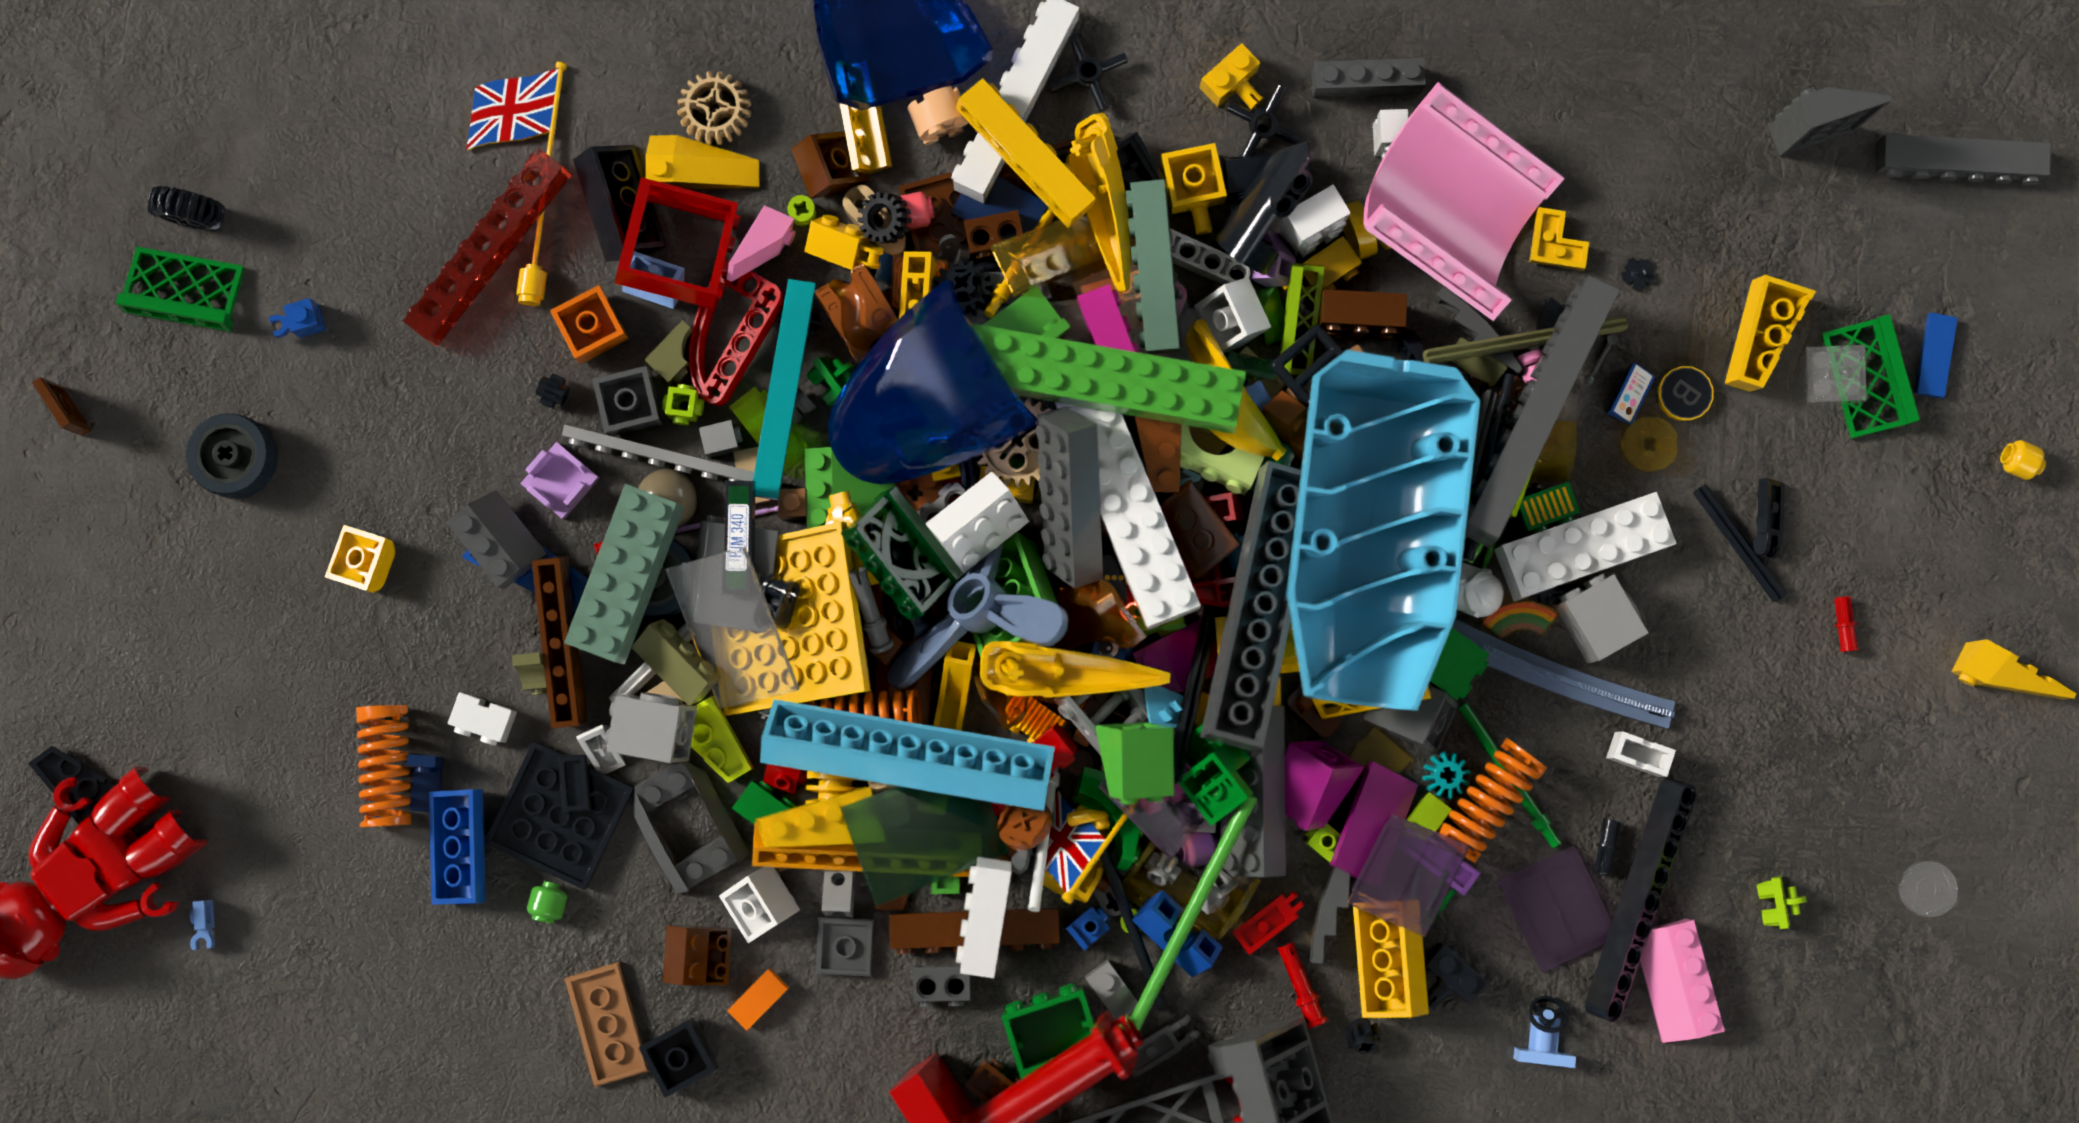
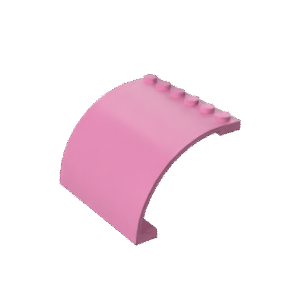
M1437 82L1405 122L1375 173L1364 207L1365 229L1494 321L1512 300L1507 293L1496 286L1506 256L1527 220L1544 199L1547 200L1560 185L1564 177L1441 83Z

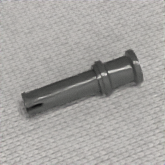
M864 567L859 568V579L857 571L854 569L849 573V577L851 578L864 618L862 629L867 632L870 641L869 650L871 653L887 651L893 647L894 642L888 636L885 627L887 624L886 618L879 613L867 570Z

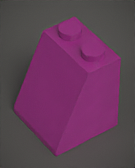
M1322 740L1291 742L1285 754V817L1296 821L1297 827L1306 831L1324 828L1361 774L1364 766Z

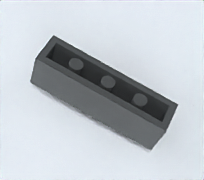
M1424 58L1315 62L1311 71L1313 98L1421 94L1426 85Z

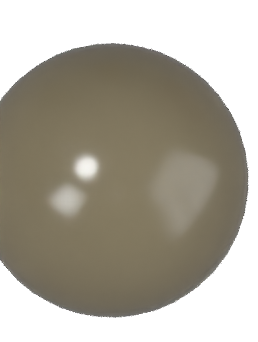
M673 469L656 470L647 475L638 486L640 490L685 507L677 529L687 524L696 512L698 505L696 488L692 481L679 471Z

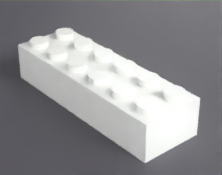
M1657 492L1504 544L1495 549V553L1513 601H1517L1675 545L1676 541Z

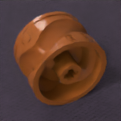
M860 263L851 270L852 280L850 284L844 283L841 279H835L814 291L827 316L857 363L871 355V343L876 338L887 337L893 342L896 338L905 335V333L898 332L899 321L863 263Z

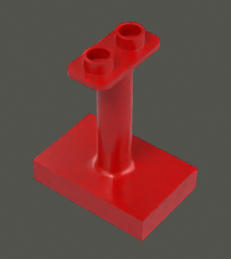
M1107 1010L1096 1021L1091 1030L1092 1034L976 1109H974L938 1052L911 1068L889 1093L908 1123H1035L1114 1071L1122 1080L1128 1078L1138 1060L1139 1052L1137 1048L1144 1044V1041L1137 1027L1126 1014L1115 1020L1113 1015Z

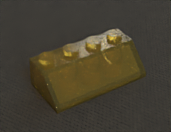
M1081 218L1069 228L1061 220L990 246L1013 297L1026 293L1035 286L1039 288L1095 266L1104 260L1089 222Z

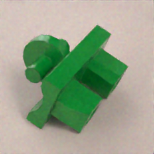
M819 356L812 361L814 366L806 376L815 386L820 385L826 380L830 388L822 394V398L828 406H834L842 401L851 400L856 396L849 386L855 380L850 374L855 367L852 362L843 364L840 358L832 362L829 356L823 358Z

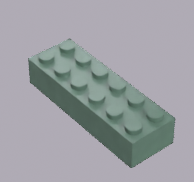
M1163 179L1130 183L1131 190L1126 191V200L1129 211L1133 210L1134 218L1128 219L1131 238L1136 239V246H1131L1132 263L1134 266H1138L1139 274H1134V287L1136 293L1141 294V302H1136L1137 318L1139 321H1143L1144 330H1139L1141 349L1145 348L1147 354L1181 351L1165 181Z
M627 484L624 485L564 641L565 644L625 665L685 509L684 506Z

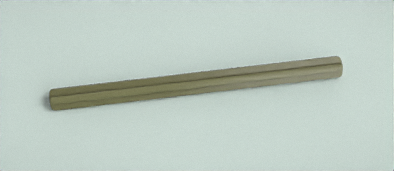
M1626 317L1606 318L1598 335L1626 330L1628 327ZM1553 327L1431 348L1423 351L1422 356L1424 363L1438 364L1546 344L1556 329Z

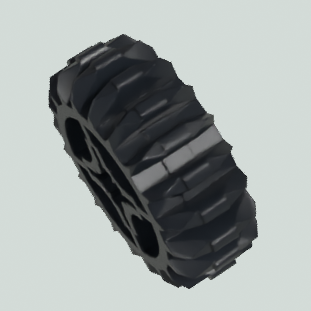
M168 186L153 187L147 201V210L154 217L188 228L212 232L220 230L225 218V206L222 203L185 189Z

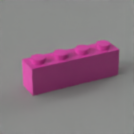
M1108 284L1077 296V302L1094 345L1140 353L1136 341L1131 343L1127 333L1132 330L1127 316L1121 317L1118 306L1122 305L1116 289L1111 290Z

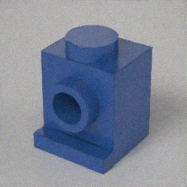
M1090 906L1071 922L1066 929L1083 950H1086L1110 929L1106 924L1110 919L1100 907L1095 910ZM1088 921L1096 924V928L1092 932H1088L1085 929V924Z

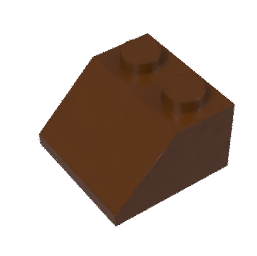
M845 131L810 134L791 148L810 199L829 197L869 181L866 173L852 170Z

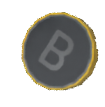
M1681 366L1672 369L1661 379L1657 388L1660 408L1667 416L1677 421H1691L1701 417L1709 410L1713 401L1714 389L1710 379L1703 371L1690 366Z

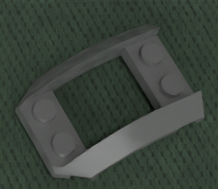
M688 761L676 762L634 786L633 815L655 858L677 894L688 892L692 886L735 862L739 863L750 853L748 846H746L706 771L693 766ZM695 786L722 836L675 862L648 812Z

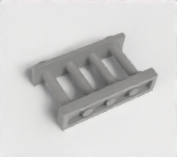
M1111 653L1098 654L1101 656L1114 658ZM1140 688L1113 692L1114 694L1090 719L1079 706L1091 694L1074 695L1072 698L1070 696L1055 697L1053 700L1058 704V710L1061 715L1074 723L1101 756L1096 725H1100L1121 702L1126 703L1131 709V715L1124 723L1149 722L1144 693ZM1173 729V741H1174L1175 730Z

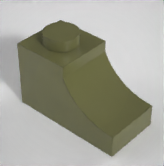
M683 320L645 359L648 365L672 387L675 383L681 384L690 373L685 352L692 329Z
M538 652L512 655V666L518 671L522 690L531 691L532 695H546L547 688L543 654Z

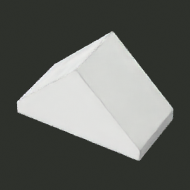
M600 725L576 737L594 768L599 772L607 774L626 764L622 754L606 752L605 735L610 727Z

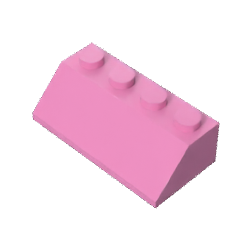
M1682 919L1652 927L1640 960V965L1662 1043L1697 1039L1724 1032V1026L1694 920Z

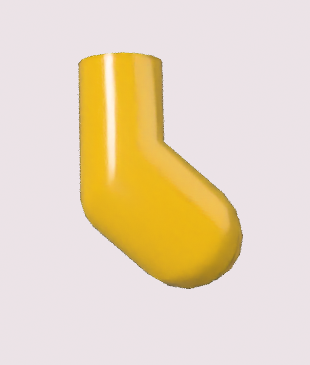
M1086 808L1067 814V822L1071 827L1093 821L1097 830L1109 828L1110 826L1109 815L1105 811Z

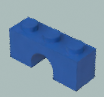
M1162 890L1143 902L1132 921L1164 951L1177 926L1176 920L1183 908ZM1204 928L1197 932H1189L1175 962L1191 977H1194L1213 966L1223 947Z

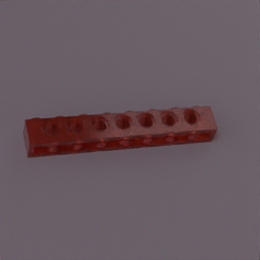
M540 148L535 153H532L527 158L525 166L519 174L512 177L505 192L494 200L490 211L476 223L472 234L459 245L454 257L443 265L441 273L436 280L426 287L424 295L418 303L408 310L407 317L403 322L425 340L438 347L573 174ZM541 177L540 182L533 186L534 180ZM524 198L522 205L516 207L517 202ZM507 220L506 225L499 229L501 222ZM490 241L489 247L482 251L484 244ZM473 263L471 270L466 272V267ZM456 284L454 292L449 294L451 286ZM439 306L438 312L432 316L433 309Z

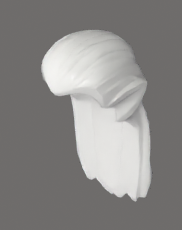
M1462 563L1457 610L1477 618L1492 615L1499 609L1503 601L1504 590L1501 582L1492 575L1491 569H1480Z

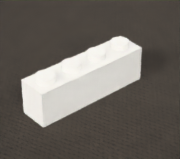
M977 857L976 867H970L968 883L973 884L972 893H966L964 910H969L968 920L962 919L960 936L965 937L964 945L958 946L956 963H961L960 974L994 978L1011 877V862Z

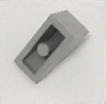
M1106 960L1085 976L1116 1020L1124 1014L1128 1016L1134 1011L1138 1001L1109 960Z

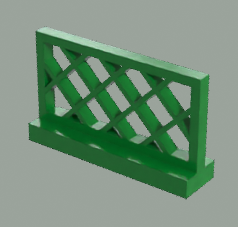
M136 246L123 293H118L115 303L127 314L231 332L234 323L231 317L245 268L242 265ZM143 255L154 257L157 264L145 271L140 267ZM173 261L180 262L184 268L169 276L164 267ZM200 266L207 267L210 274L196 281L191 271ZM161 269L167 279L152 286L147 277ZM226 271L236 272L234 280L225 286L218 279V276ZM188 274L193 284L179 291L174 281ZM143 279L150 288L141 294L132 293L134 284ZM215 279L220 289L206 296L201 286ZM171 284L176 294L168 299L160 298L157 292ZM198 289L203 299L195 304L187 303L184 296ZM222 294H225L228 299L225 310L214 308L210 302Z
M1890 314L1821 334L1850 439L1920 421ZM1872 326L1875 338L1870 346L1856 339L1861 329ZM1855 331L1853 336L1847 334L1848 332ZM1841 335L1850 341L1843 353L1832 348L1829 337ZM1853 342L1867 349L1860 363L1846 356ZM1876 342H1877L1878 350H1876V349L1873 348L1874 345L1876 344ZM1870 352L1881 357L1882 365L1878 372L1863 365ZM1834 354L1840 357L1837 363ZM1843 359L1857 366L1850 380L1839 374L1838 366ZM1860 368L1875 376L1868 389L1853 382ZM1883 369H1884V371H1885L1886 377L1883 376V375H1881V372L1883 371ZM1878 378L1889 385L1890 391L1885 399L1871 392ZM1842 381L1847 383L1845 388H1843ZM1850 385L1864 392L1857 406L1846 399L1845 393ZM1868 395L1882 402L1875 416L1860 408ZM1890 396H1892L1893 403L1888 401ZM1885 404L1896 410L1898 421L1887 423L1878 418ZM1849 407L1854 409L1852 415L1850 413ZM1857 412L1872 419L1867 429L1855 431L1852 420ZM1875 421L1881 424L1880 426L1872 427Z

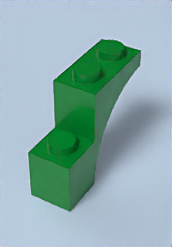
M1084 767L1077 778L1073 802L1087 809L1105 811L1109 815L1110 826L1108 830L1111 832L1128 808V805L1115 802L1116 798L1109 796L1105 772ZM1134 808L1113 838L1116 848V868L1127 871L1133 862L1137 863L1141 851V847L1137 846L1138 838L1142 837L1146 824L1142 820L1144 812L1142 809Z

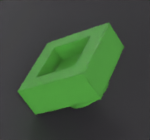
M931 875L932 894H960V877Z

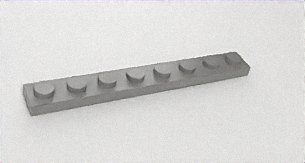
M564 425L562 436L569 439L568 444L585 448V444L588 443L596 445L595 450L611 454L612 450L622 452L621 457L638 461L640 456L648 458V464L663 468L665 463L676 465V471L691 474L692 470L702 472L701 477L715 481L718 480V476L728 478V481H753L754 472L568 425Z

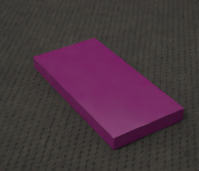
M1374 761L1368 762L1330 865L1375 888H1380L1418 784Z

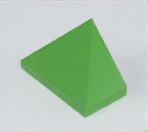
M1277 286L1256 291L1257 297L1271 325V328L1262 333L1265 345H1269L1282 340L1285 312Z

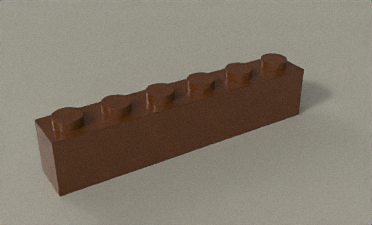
M568 556L533 560L532 569L551 728L579 726L587 722L579 648L564 643L575 615Z
M1040 908L1038 912L1028 909L1005 910L1000 945H1009V950H1025L1026 944H1037V949H1053L1054 943H1060L1058 908ZM969 911L891 913L889 915L890 949H897V954L914 953V948H925V953L942 952V947H953V952H957L958 946L964 945L965 937L960 936L962 919L968 920Z

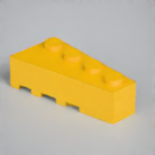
M1768 275L1752 280L1725 385L1747 392L1764 388L1780 358L1781 351L1792 337L1793 329L1804 315V309L1809 300H1812L1816 293L1815 290Z

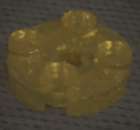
M1644 417L1634 421L1626 428L1620 442V449L1623 452L1624 458L1632 467L1645 473L1659 471L1673 462L1678 451L1676 441L1678 437L1675 429L1666 420L1657 417ZM1646 437L1648 440L1652 437L1656 441L1654 443L1655 451L1651 452V449L1647 451L1644 448L1645 443L1643 441Z

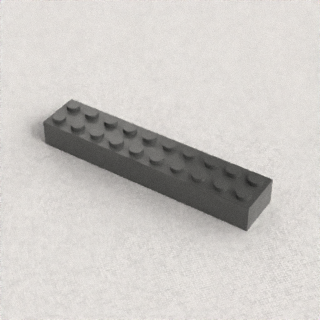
M1588 275L1583 283L1578 281L1576 287L1570 293L1566 301L1568 306L1560 314L1554 326L1556 330H1554L1551 338L1549 337L1543 348L1542 353L1546 354V356L1542 355L1539 362L1536 363L1530 375L1534 380L1530 379L1518 401L1522 402V405L1518 404L1506 424L1511 428L1510 430H1505L1496 444L1494 450L1499 453H1494L1493 457L1488 461L1483 471V475L1487 477L1486 479H1481L1470 498L1475 502L1474 504L1470 503L1468 506L1466 537L1489 548L1499 539L1619 292L1618 289Z
M1268 461L1259 468L1200 738L1252 752L1264 748L1291 622L1287 600V586L1301 470L1271 461Z

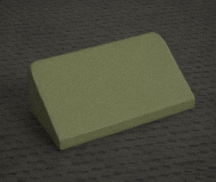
M1460 338L1455 344L1466 343L1469 341H1467L1464 338ZM1491 355L1449 361L1489 387H1493L1507 369V365Z

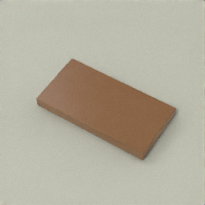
M616 962L566 977V986L594 1087L650 1071L638 1048L643 1045L621 963Z

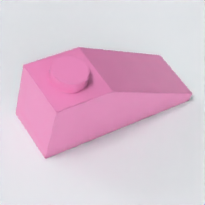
M764 205L729 262L727 280L734 281L778 256L785 245L790 246L796 232L792 230L794 218Z

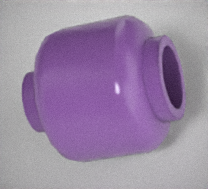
M1186 831L1181 835V839L1177 841L1179 859L1190 867L1208 865L1219 844V839L1217 836H1213L1212 833Z

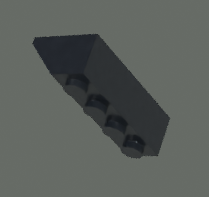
M635 145L592 146L574 158L573 162L605 262L620 261L641 177L645 178ZM648 201L634 250L641 254L657 251L667 246L654 204Z

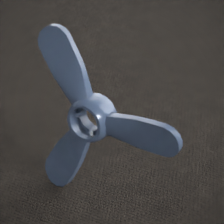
M1002 543L964 573L965 577L954 586L948 598L949 614L895 659L887 673V680L890 685L899 690L912 685L967 631L985 633L999 626L1023 640L1042 646L1054 645L1062 638L1066 631L1068 622L1066 611L1059 605L1044 599L1028 595H1006L1004 589L995 582L1003 547Z

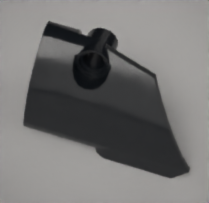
M1309 142L1287 147L1271 156L1246 192L1240 193L1234 198L1231 205L1232 213L1214 237L1216 242L1233 258L1262 275L1267 274L1279 256L1277 250L1273 249L1272 244L1263 239V236L1277 217L1285 218L1294 211L1312 184L1311 174L1304 169L1311 159Z

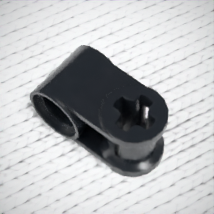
M774 573L767 576L762 585L761 597L755 612V622L761 629H784L789 626L795 603L800 593L798 583L781 580L780 576Z

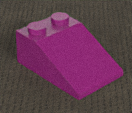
M1201 619L1133 653L1131 658L1134 663L1169 672L1170 683L1159 686L1177 694L1184 691ZM1215 637L1205 679L1214 675L1218 650Z

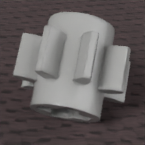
M1161 851L1159 855L1153 852L1144 868L1149 870L1147 873L1148 879L1159 886H1164L1167 882L1172 885L1181 871V868L1177 867V857L1168 851Z

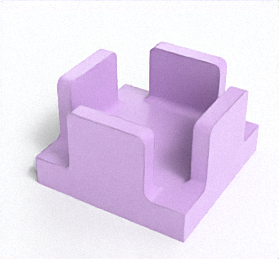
M556 442L549 451L543 449L526 468L525 471L529 474L520 484L564 520L600 478Z

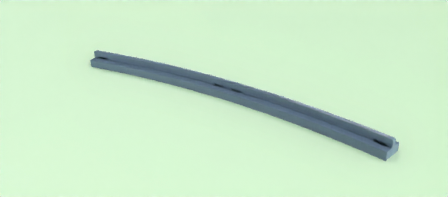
M1454 619L1453 629L1490 654L1486 659L1489 662V667L1577 702L1636 721L1669 729L1671 718L1675 715V712H1673L1675 701L1636 691L1576 671L1527 652ZM1649 712L1661 714V715H1664V716L1661 717V716H1658V715L1650 714Z

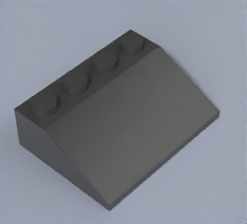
M1811 87L1800 92V97L1793 99L1791 105L1784 107V112L1775 116L1776 119L1768 127L1779 156L1857 130L1889 104L1892 98L1891 95L1831 87L1817 90L1816 87Z

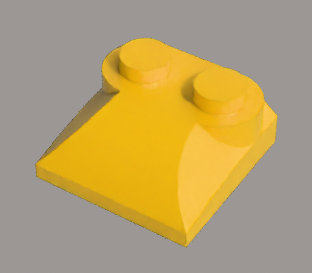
M343 525L325 577L371 593L379 591L385 584L395 556L393 541Z

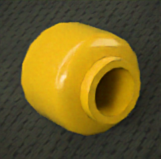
M2023 440L2009 443L2004 448L2000 457L2004 471L2023 480H2029L2036 475H2040L2046 467L2043 449Z

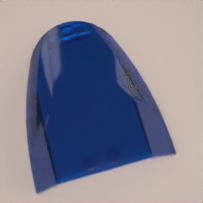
M813 0L819 49L834 98L838 103L859 110H866L931 92L939 88L963 83L992 59L993 48L969 5L967 3L964 4L962 0Z
M946 279L919 300L882 335L852 373L833 404L828 423L831 449L840 465L861 481L874 484H892L940 472L951 466L967 462L969 459L980 454L992 451L1038 424L1037 417L1029 411L1013 392L960 307L953 288L955 284L950 279Z

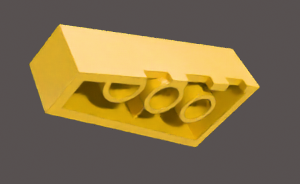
M871 787L859 788L756 818L764 847L886 842Z

